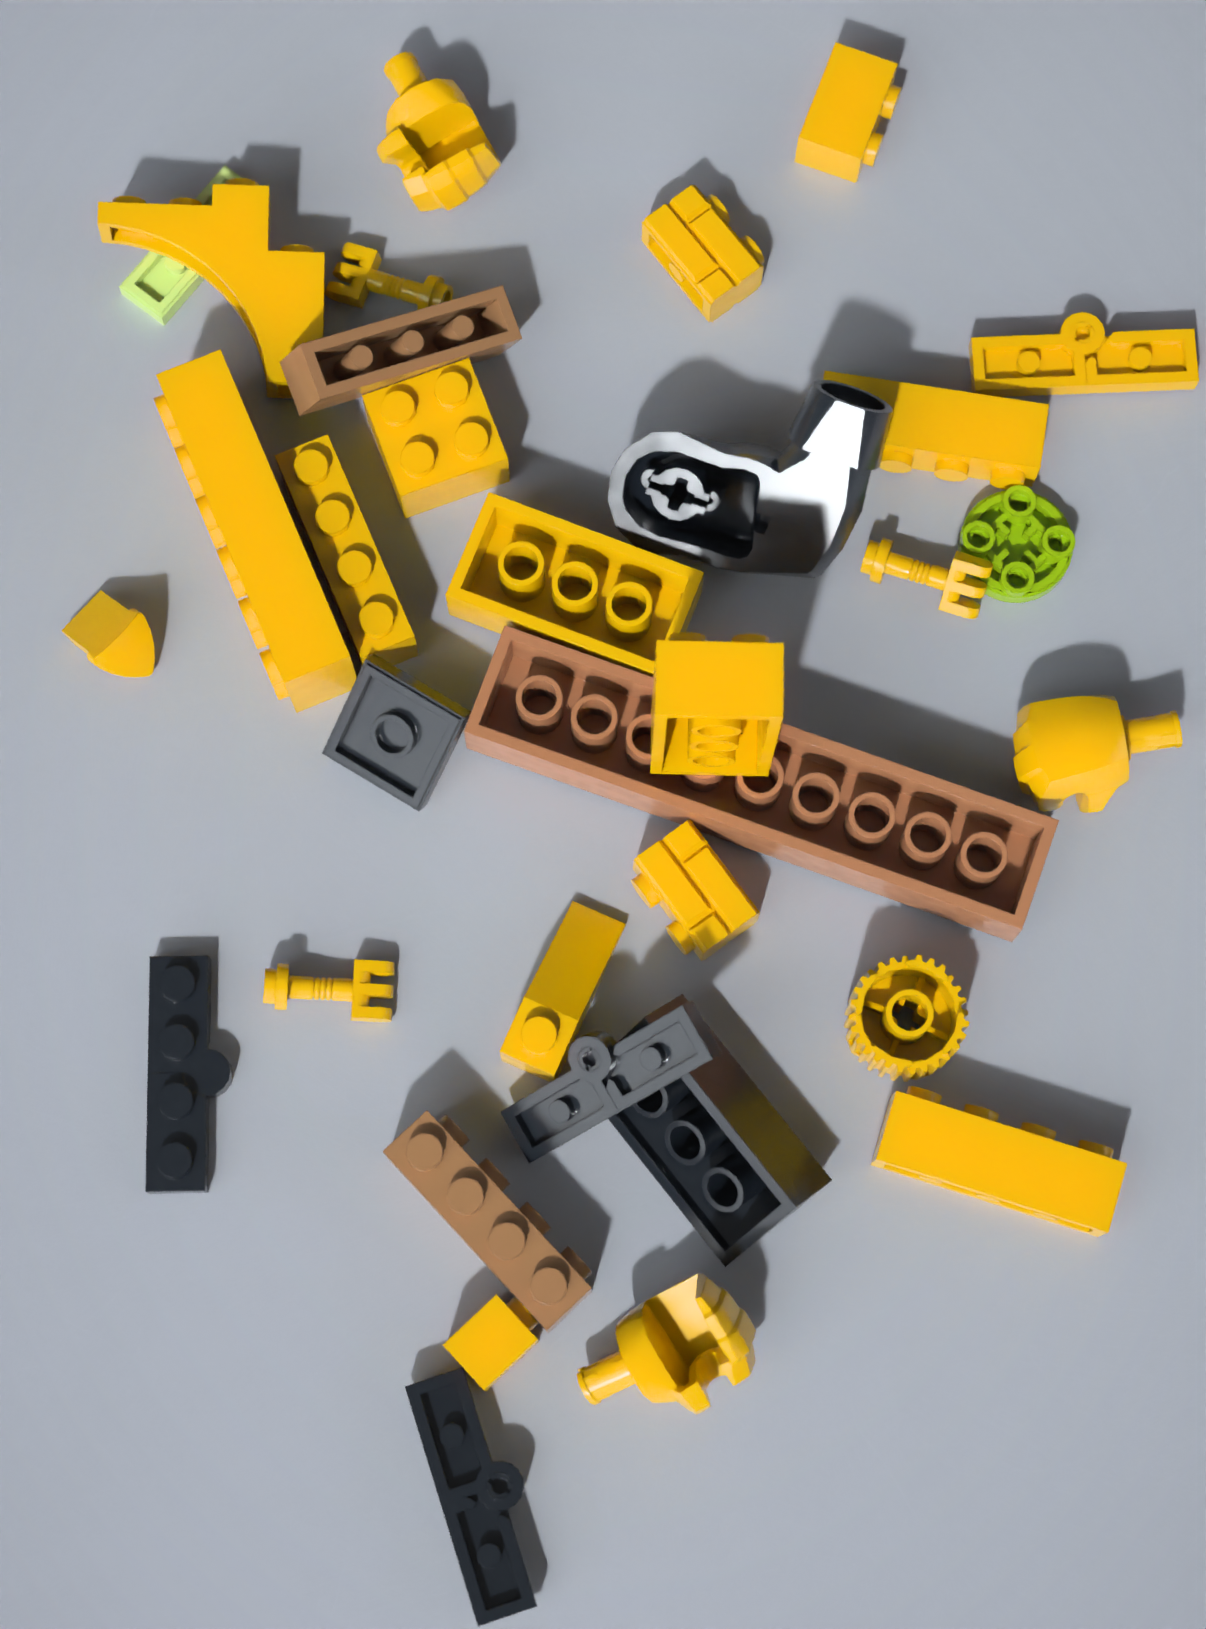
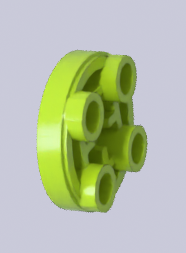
M1016 485L1005 491L989 495L973 507L960 531L958 551L983 558L993 564L989 578H980L970 574L966 575L987 584L985 595L1003 602L1023 603L1041 598L1059 584L1071 562L1076 541L1065 516L1058 507L1043 496L1034 493L1029 487Z

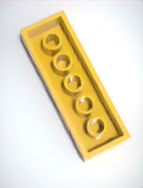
M221 349L156 374L164 394L153 398L205 525L217 549L216 551L236 599L248 596L237 602L257 649L266 646L270 648L260 652L259 655L278 700L290 696L295 711L298 713L350 692L357 678L350 654Z

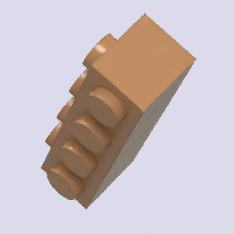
M426 1110L382 1152L511 1294L531 1313L545 1331L549 1333L592 1292V1288L585 1281L592 1271L569 1246L559 1253L543 1236L551 1229L549 1224L528 1202L519 1209L502 1192L510 1185L509 1181L487 1158L477 1165L463 1150L462 1147L470 1140L449 1116L445 1114L437 1121Z

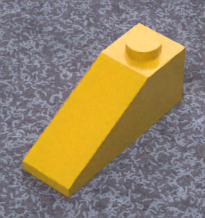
M572 901L499 1052L503 1062L548 1082H552L559 1077L568 1057L570 1046L577 1037L626 927L625 923Z

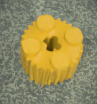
M917 954L914 960H909L908 956H903L899 962L894 957L890 958L886 965L883 962H879L874 970L869 969L865 976L860 978L849 997V1004L844 1015L848 1016L844 1022V1028L849 1029L845 1036L851 1053L859 1057L857 1060L860 1063L867 1061V1070L872 1071L874 1068L878 1069L879 1077H883L888 1073L890 1074L891 1081H895L898 1076H902L903 1081L908 1082L910 1079L920 1080L930 1076L948 1062L958 1051L960 1043L966 1037L964 1031L969 1026V1021L965 1020L968 1016V1010L962 1009V1006L966 1003V998L958 996L962 988L960 985L953 986L951 984L954 977L952 975L947 976L944 973L946 966L943 964L938 968L934 966L935 959L930 958L927 962H923L922 955ZM903 1006L914 1010L912 1020L920 1024L919 1029L912 1026L909 1030L900 1028L897 1025L898 1020L892 1016V1011L899 1014Z

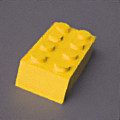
M488 492L445 595L448 612L451 616L499 634L502 633L504 626H508L654 678L656 640H668L671 634L687 631L702 593L704 572Z
M694 632L674 633L669 635L668 640H656L651 705L650 774L768 777L783 720L784 643H769V637L761 634H739L732 637V642L706 641L705 635Z

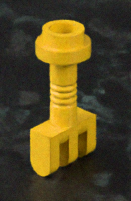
M349 242L344 243L340 255L344 259L358 264V266L337 262L332 273L337 279L350 283V286L330 281L325 290V295L330 299L358 308H363L369 291L418 305L417 310L450 301L453 298V287L445 284L443 277L430 274L424 283L403 277L400 278L399 276L395 277V275L378 270L382 261L378 250Z
M883 537L881 542L870 539L860 572L870 575V581L881 584L884 574H888L905 580L909 579L916 583L920 582L922 585L926 584L928 587L943 591L938 610L968 619H976L978 617L981 605L974 600L961 597L960 595L978 599L984 597L987 584L966 575L970 574L980 578H989L993 569V564L990 561L956 551L951 567L948 569L935 564H925L924 561L920 562L918 559L914 561L911 557L892 552L894 540Z
M354 959L353 978H333V980L330 977L326 980L325 977L320 979V977L289 975V964L277 963V969L265 968L263 1003L275 1004V1010H286L287 998L308 1000L313 998L315 1000L319 998L324 1000L326 998V1000L332 999L333 1001L351 1002L350 1021L391 1022L393 1009L382 1006L369 1007L370 999H392L394 986L373 984L370 981L371 976H393L395 963L390 961Z

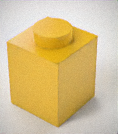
M496 1294L451 1336L443 1346L484 1391H488L539 1342L531 1333V1330L539 1322L515 1296L505 1304Z

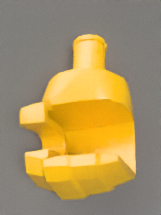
M412 52L399 53L388 60L384 66V73L391 81L399 97L388 110L386 117L387 136L379 143L376 151L382 163L397 165L404 175L402 183L419 211L425 212L440 208L449 211L468 201L469 197L487 185L500 168L501 161L458 84L452 79L434 78L427 80L418 65L417 58Z
M1108 695L1070 696L1030 703L1022 707L1017 713L1016 731L1013 734L1015 750L1013 761L1021 791L1031 796L1039 811L1056 810L1063 805V801L1073 794H1075L1081 812L1093 813L1102 811L1115 790L1128 782L1131 754L1182 747L1183 741L1177 711L1172 710L1169 713L1125 720L1124 716L1120 714L1115 697Z
M697 1273L630 1310L616 1325L615 1334L619 1351L587 1367L579 1368L577 1370V1380L581 1391L592 1405L599 1404L601 1400L636 1384L642 1394L653 1403L678 1402L689 1411L699 1414L711 1407L706 1389L713 1379L727 1375L732 1385L735 1386L751 1375L756 1362L753 1347L756 1329L746 1312L736 1304L724 1288L717 1286L703 1273Z

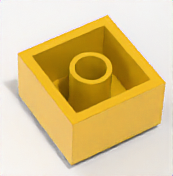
M469 358L362 395L369 426L405 519L510 481L508 457Z

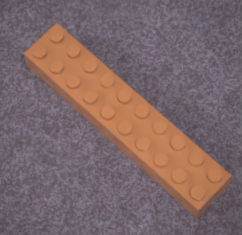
M504 626L464 729L467 749L678 824L691 820L696 828L703 833L1013 942L1022 931L1059 820L784 723L781 724L768 777L650 774L653 677Z

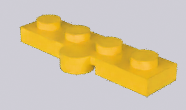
M1079 312L1065 319L1058 334L971 337L968 345L972 393L1014 397L1195 389L1199 382L1194 329L1113 332L1110 336H1105L1103 324L1096 316L1090 313Z

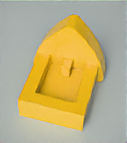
M102 590L61 630L74 645L87 654V659L91 663L111 674L122 677H147L154 671V641L146 618L136 608L128 610Z

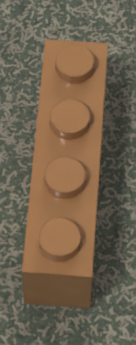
M501 285L299 344L280 361V365L299 416L361 398L364 394L469 358L471 364L499 356L520 341L522 336L504 287Z

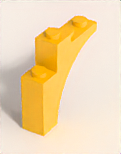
M233 178L227 180L225 184H212V205H202L200 201L192 198H174L168 204L146 203L142 198L135 196H118L113 198L112 202H98L97 224L102 243L133 246L166 256L188 267L209 282L233 306L247 326L263 364L267 398H293L280 361L299 344L324 337L325 252H314L311 247L299 244L285 245L280 248V251H270L269 186L259 185L258 182L247 178Z

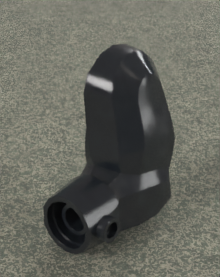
M816 380L813 382L787 433L788 438L792 442L781 452L769 446L759 444H725L682 431L651 432L624 449L611 470L607 500L615 526L635 547L655 554L678 555L722 570L739 573L804 578L821 576L844 548L862 512L871 471L879 468L893 413L892 407L884 400L862 389L830 380Z

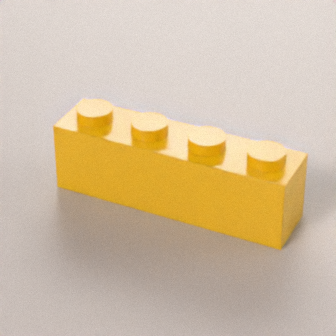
M824 370L822 380L844 383L862 389L884 400L892 407L893 413L879 468L892 473H907L912 469L934 472L937 478L952 482L964 481L968 477L989 480L992 486L1004 490L1016 485L1033 486L1041 468L1049 404Z
M328 434L275 455L283 482L361 665L373 653L392 665H397L418 656L414 633Z
M908 1086L906 1093L895 1091L890 1097L870 1165L1096 1237L1109 1232L1128 1164L1113 1159L1114 1150L1112 1148L1086 1140H1079L1077 1147L1055 1141L1056 1131L1034 1123L1022 1122L1020 1129L997 1122L999 1118L997 1112L977 1105L965 1104L963 1111L940 1104L941 1095L915 1086Z

